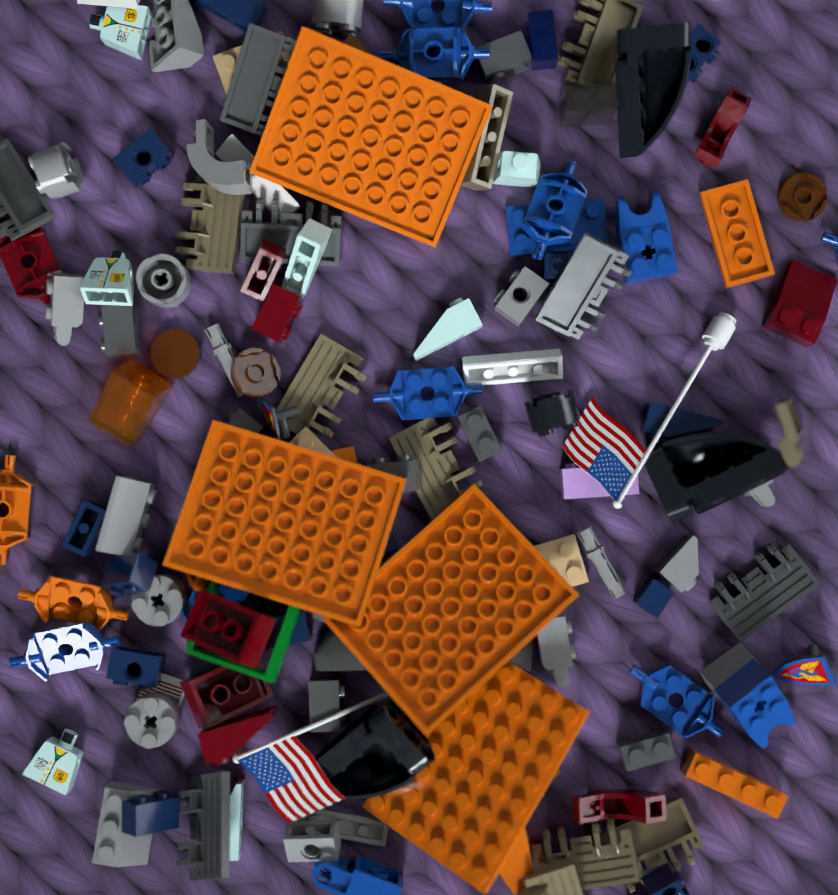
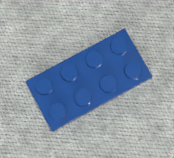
M604 198L585 200L570 243L547 247L544 254L573 252L584 232L608 243ZM559 202L549 204V207L554 211L562 209V205ZM529 205L505 207L509 257L531 256L536 248V242L522 229Z

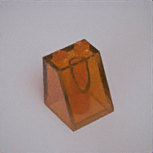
M132 358L111 372L89 422L96 425L99 430L113 435L122 444L132 447L142 439L174 383Z

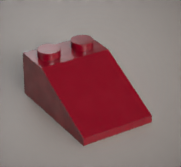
M792 259L762 328L805 347L814 345L825 323L838 279Z
M200 588L180 637L235 662L256 668L276 619Z
M259 661L257 667L263 669ZM221 665L209 668L180 682L197 726L200 729H209L274 697L267 681Z
M274 705L236 716L209 729H202L198 733V738L206 764L213 762L214 766L228 762L230 757L275 716L278 706Z

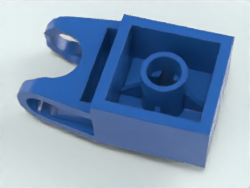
M657 190L649 193L648 213L644 215H636L631 212L624 196L616 197L617 248L629 254L624 265L632 271L628 277L622 275L624 285L669 278L678 273L669 221ZM644 250L650 252L651 256L649 259H646V256H642Z
M754 658L714 689L732 718L762 749L768 746V734L773 727L778 724H787L791 728L796 724L788 701L772 676Z
M340 855L338 861H332L333 863L318 861L315 862L312 871L314 884L335 895H400L403 889V873L356 856L355 861ZM326 868L330 870V872H325L321 869ZM317 874L321 878L327 880V882L320 881L317 877Z

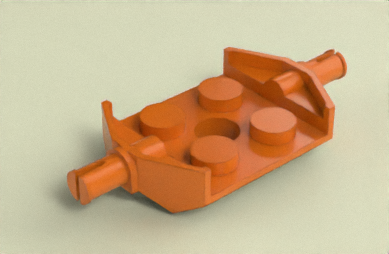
M5 455L4 470L0 472V504L5 503L9 507L8 515L5 517L0 516V565H7V550L10 547L30 539V536L27 535L31 489L35 485L15 473L16 456Z
M50 575L35 592L21 588L18 593V599L35 603V608L43 623H47L49 618L73 623L87 622L97 627L99 632L109 619L116 618L127 621L129 617V610L115 608L109 590L100 585ZM71 597H78L82 603L73 601Z

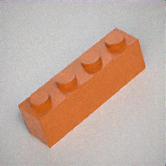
M689 748L680 768V771L686 777L777 819L788 798V795L781 789L692 748Z

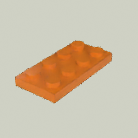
M748 179L700 192L698 194L725 289L775 275Z

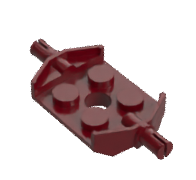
M38 227L14 241H11L8 235L4 236V238L0 239V257L17 296L21 299L40 300L44 305L49 304L50 294H46V280L51 279V273H62L44 233L46 232L45 229ZM28 255H33L35 258V264L31 268H25L23 265V260Z

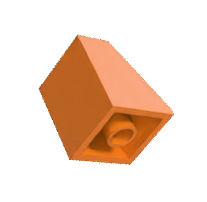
M525 828L499 872L514 895L521 888L526 887L523 877L534 873Z

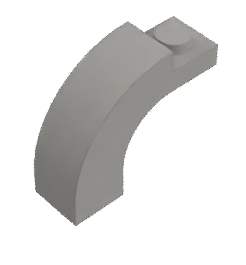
M206 119L196 120V130L193 131L194 143L186 144L188 158L195 171L208 185L219 192L230 195L251 194L252 174L249 173L250 167L244 160L231 162L216 160L214 156V129Z

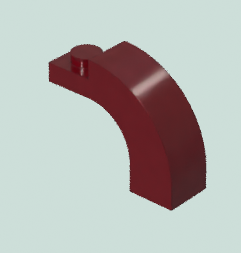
M729 87L694 153L695 157L702 164L718 168L727 145L748 110L752 98Z
M602 789L587 791L585 795L573 796L575 823L583 824L606 819H627L650 824L666 820L665 794L637 789Z

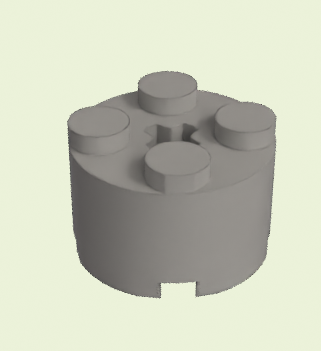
M314 0L312 27L317 29V33L325 36H332V32L342 33V37L356 38L357 33L361 31L364 0Z
M64 142L37 151L28 157L29 164L38 178L35 180L38 191L41 194L46 193L52 200H57L83 190L80 186L84 184L81 168L76 158H70L68 153L72 150Z
M157 254L150 258L148 257L140 264L136 273V283L141 295L149 302L158 307L173 308L182 303L188 296L191 288V276L185 266L175 257L168 254ZM161 278H162V279H166V278H167V279H168L167 284H163V285H162V284L159 282L160 279H161Z
M170 574L155 575L150 591L140 592L138 595L132 596L133 611L141 621L152 626H163L178 619L187 604V594L183 583ZM162 594V601L165 603L159 605L157 604L156 596Z
M145 694L129 708L124 720L126 731L136 744L144 748L159 747L165 744L178 730L180 725V708L177 702L167 694ZM155 716L157 718L156 722L151 723L150 718Z

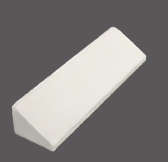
M233 134L225 140L215 153L223 162L244 160L250 168L254 160V156ZM252 174V193L257 198H263L264 206L271 213L272 200H279L280 222L281 212L297 213L301 209L296 200L281 185Z
M560 349L462 357L464 383L467 385L481 383L482 385L563 379V361Z

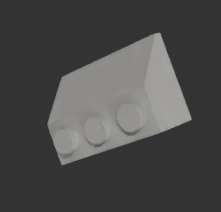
M116 476L96 551L116 555L140 553L144 539L141 538L143 528L146 529L150 521V514H147L149 505L154 504L157 490H154L155 484L127 476Z
M111 781L105 786L92 863L112 867L148 864L153 833L134 837L122 832V801L131 800L133 795L143 794L152 796L155 791H160L159 788Z

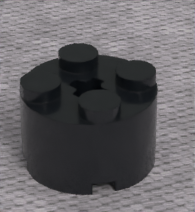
M573 389L566 390L567 395L561 394L558 391L534 398V404H530L529 401L524 402L532 432H537L539 437L554 433V428L561 427L567 430L578 426L577 421L581 418Z

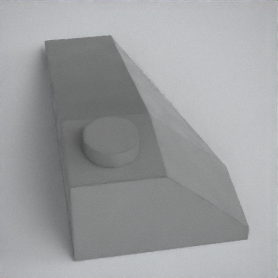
M153 0L157 4V11L151 21V26L155 27L154 40L150 41L149 45L151 71L161 72L191 67L204 56L202 33L189 0Z

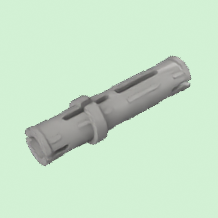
M219 324L210 326L204 332L214 349L212 352L221 362L237 397H241L244 394L234 386L231 379L230 369L235 359L231 350L232 345L227 342Z
M591 526L577 532V536L587 551V558H591L612 598L615 599L625 594L627 590L604 552V545H600Z

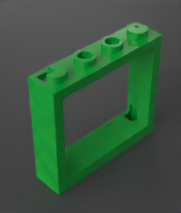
M211 581L210 584H206L204 590L219 596L222 584ZM289 605L267 670L240 664L216 652L204 649L187 640L185 645L188 647L186 653L255 678L275 683L301 609Z

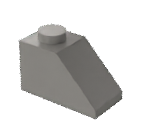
M690 534L655 570L681 593L684 590L689 591L696 584L697 580L695 578L699 575L697 538Z

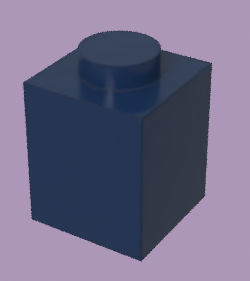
M649 577L633 602L658 618L674 595V592L669 590L671 585L662 578L658 577L655 580Z

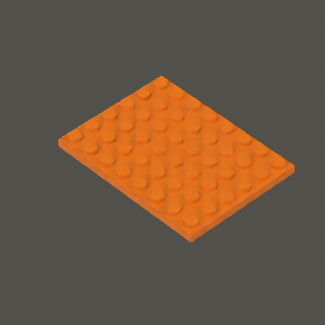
M302 26L249 173L436 248L493 105Z
M212 420L163 565L361 627L407 479Z
M473 484L379 568L361 627L329 617H324L323 621L419 729L428 736L571 604L579 594L481 490Z
M508 661L427 736L435 755V761L419 772L414 780L405 786L380 796L367 798L363 808L482 894H487L590 711Z

